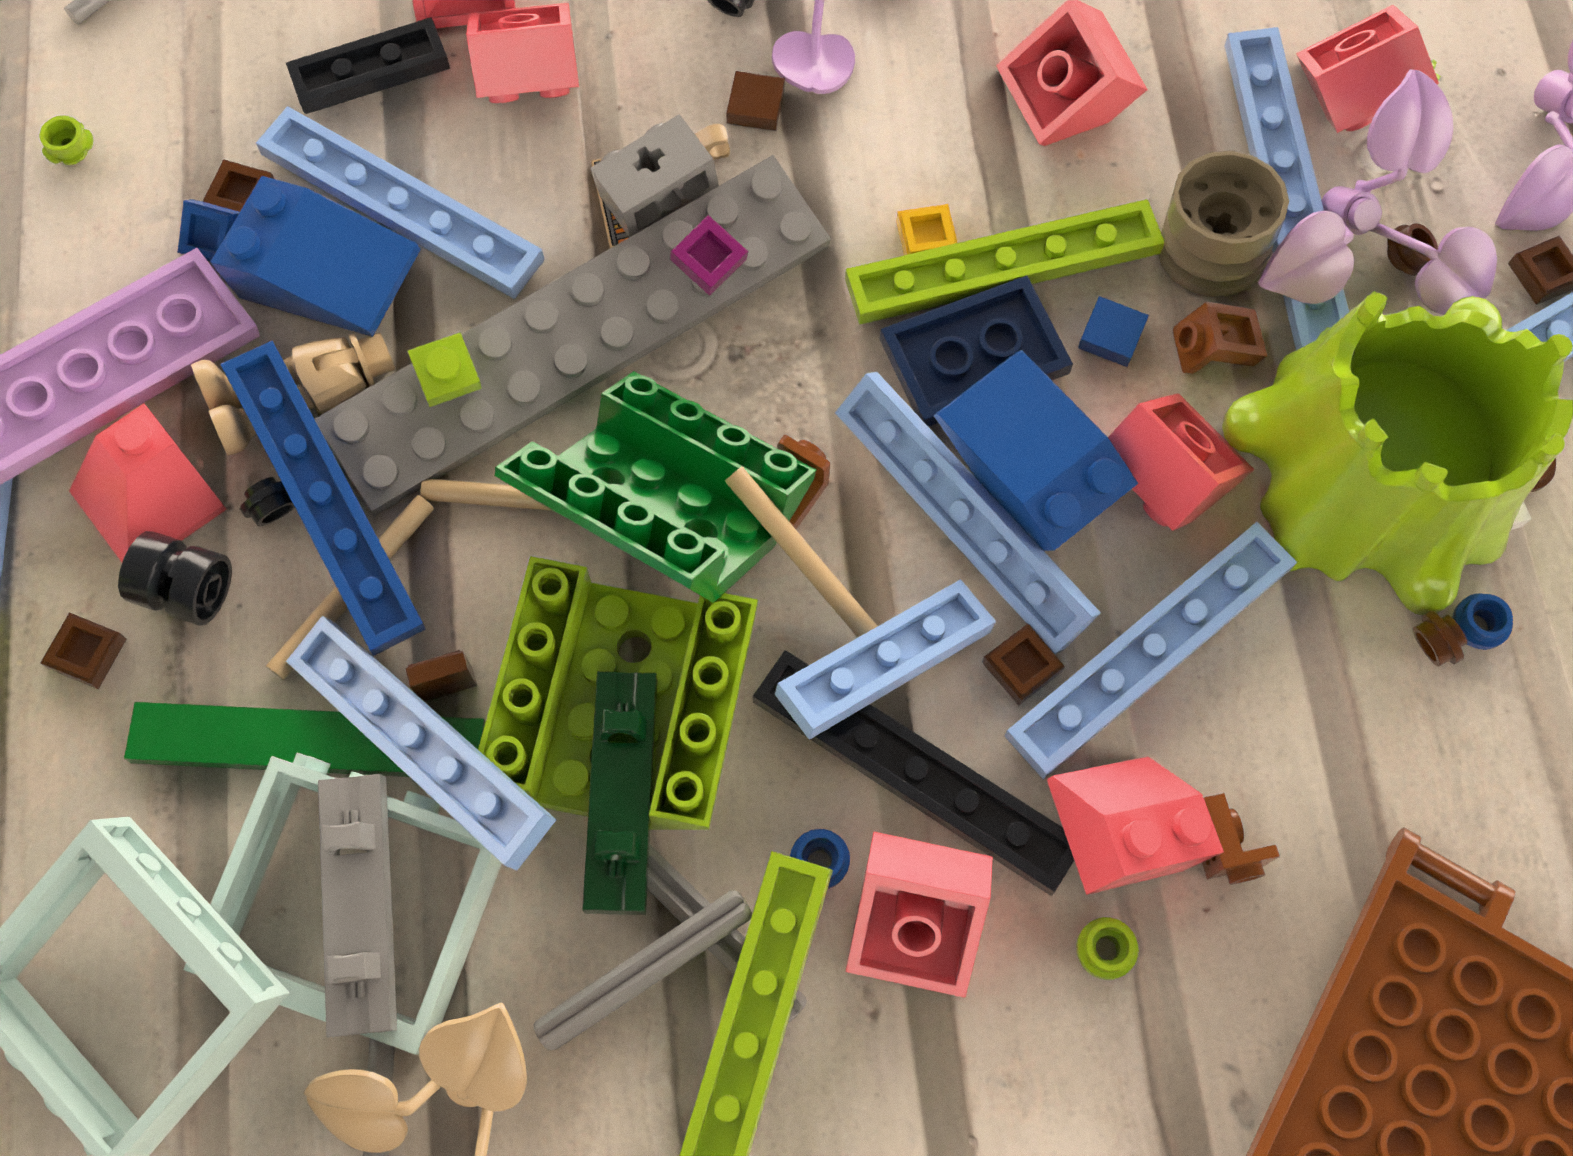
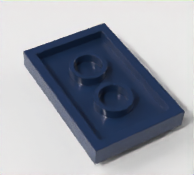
M1028 276L880 329V342L914 412L928 427L938 423L934 417L935 413L1017 351L1022 350L1051 380L1070 374L1073 366Z

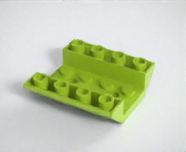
M530 556L478 750L543 808L588 817L597 671L656 673L658 681L652 803L649 812L650 829L709 830L758 607V599L724 593L714 603L700 595L698 603L592 583L588 569L585 566ZM632 637L643 638L651 645V651L647 658L637 663L627 662L619 656L621 645ZM616 733L609 737L608 742L637 743V740L631 735Z

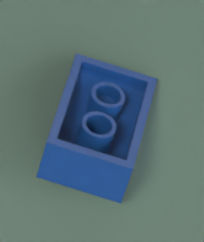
M261 176L210 263L240 299L373 337L421 249L417 243L306 187Z
M1022 350L1014 353L934 414V417L976 479L1043 551H1055L1138 484L1109 438Z

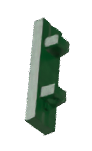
M597 671L582 907L585 914L646 915L651 824L649 812L652 803L658 681L656 673ZM625 733L633 736L637 743L608 742V739L612 734Z

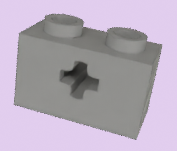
M680 114L665 123L654 125L644 136L621 150L609 152L599 163L590 168L599 196L629 237L719 186L712 156Z

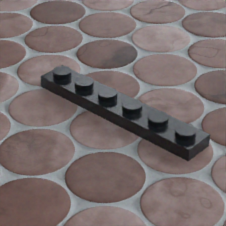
M784 650L754 693L753 703L807 737L775 696L779 682L809 666L787 650ZM871 704L810 739L988 856H992L993 859L1050 896L1055 893L1074 862L1063 827Z

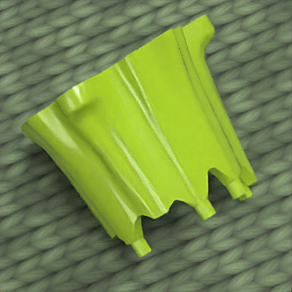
M1374 291L1336 324L1322 331L1315 341L1287 354L1277 368L1276 378L1272 386L1235 400L1223 418L1222 430L1230 446L1238 451L1250 453L1260 458L1270 469V485L1261 499L1260 508L1263 516L1270 523L1274 539L1297 561L1289 572L1303 568L1318 569L1335 581H1343L1358 569H1372L1383 575L1408 610L1418 615H1424L1429 611H1434L1438 614L1450 606L1457 597L1464 565L1489 564L1502 556L1507 547L1509 533L1523 501L1556 456L1563 451L1565 446L1563 438L1569 431L1573 418V400L1559 399L1558 390L1564 371V359L1571 353L1573 345L1568 337L1561 334L1553 335L1546 342H1541L1528 329L1516 332L1504 330L1502 328L1500 312L1491 302L1484 298L1475 296L1461 298L1451 305L1444 316H1433L1421 306L1409 307L1398 313L1383 315L1382 311L1387 304L1388 298L1382 293Z

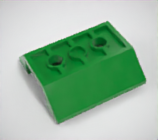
M633 371L601 393L595 430L560 455H556L551 450L532 441L495 467L494 476L714 603L777 544L727 485L725 480L742 466L787 520L790 521L812 484L817 470L796 459L789 452L779 450L748 433L744 428L733 425L703 409L698 403L687 400L657 384L653 379Z

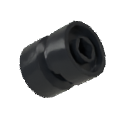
M145 531L130 545L122 561L118 579L119 593L127 602L154 611L165 608V612L172 617L198 626L206 625L214 619L227 597L232 577L231 560L226 555L199 546L187 548L181 540L154 531Z

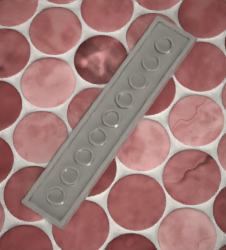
M772 155L461 334L480 379L482 389L429 407L411 363L315 418V421L373 515L376 516L420 490L422 481L442 477L826 249L830 244L831 238L777 159ZM708 215L748 250L747 260L710 296L670 260L671 250Z

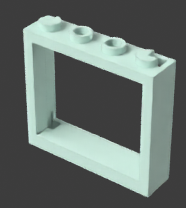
M298 752L293 763L271 756L210 904L238 936L242 931L300 786L318 792V780L335 779L327 775L331 764ZM351 771V774H350L349 777H356V776H363V775ZM407 791L403 801L387 796L389 818L480 849L416 1020L397 1013V1030L360 1034L418 1055L424 1036L434 1026L441 1024L502 863L456 820L438 814L441 806L434 799ZM186 963L183 970L195 974ZM265 965L290 992L281 1002V1006L326 1022L325 986Z
M130 817L90 820L0 927V1047L5 1052L7 1061L14 1068L21 1071L42 1095L46 1107L54 1115L60 1117L81 1141L84 1151L88 1156H149L290 993ZM104 873L109 876L230 1011L225 1020L139 1119L135 1117L17 980V976Z

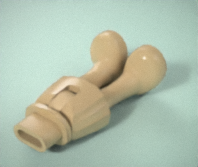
M380 332L374 334L373 337L367 336L357 340L354 333L348 335L351 347L345 337L312 341L292 348V356L283 361L295 384L299 385L297 387L309 409L314 408L320 416L374 385V377L395 370L394 363ZM201 360L191 364L198 385L210 409L211 419L227 455L230 456L242 452L247 448L250 440L257 434L244 409H239L242 405L227 376L210 360Z

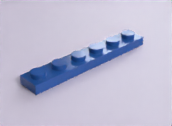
M273 340L221 363L222 369L372 655L375 656L426 630Z

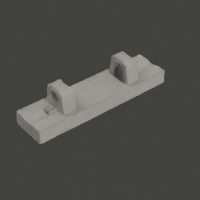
M381 774L318 780L326 1038L397 1030L386 777ZM344 848L367 850L364 853L340 855V849Z

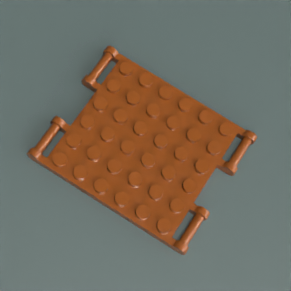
M1405 827L1401 828L1387 849L1386 860L1246 1156H1573V968L1502 928L1514 901L1515 890L1498 880L1491 884L1421 844V836ZM1410 865L1478 903L1479 914L1408 874L1407 871Z

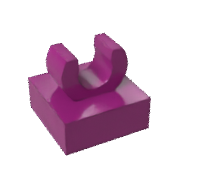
M708 215L671 250L670 260L710 296L747 260L748 250Z

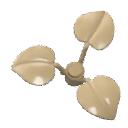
M499 1003L477 1014L445 1021L427 1032L419 1047V1057L424 1070L432 1080L407 1101L398 1102L397 1089L388 1078L374 1072L356 1069L340 1070L319 1076L308 1084L304 1095L307 1096V1102L315 1115L339 1140L361 1151L382 1153L400 1146L407 1136L408 1127L402 1116L413 1114L442 1087L446 1089L448 1096L455 1103L464 1107H475L477 1105L482 1107L474 1156H487L493 1112L510 1109L519 1103L527 1085L526 1064L521 1043L505 1005Z

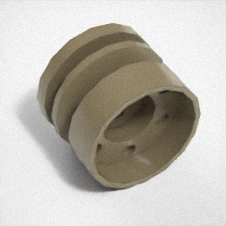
M1236 151L1209 152L1190 161L1178 174L1161 232L1164 239V247L1159 254L1160 263L1172 281L1190 292L1209 297L1231 296L1252 287L1262 275L1267 265L1274 242L1278 238L1286 217L1289 197L1285 182L1272 166L1253 155Z

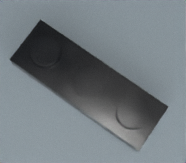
M432 17L285 62L305 115L450 69L447 55Z

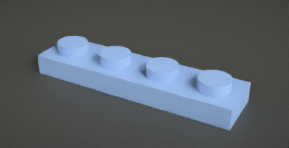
M960 579L782 680L777 685L775 696L810 740L991 633L996 621Z

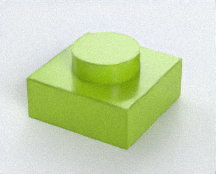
M461 332L408 350L410 360L429 407L482 389L480 379Z

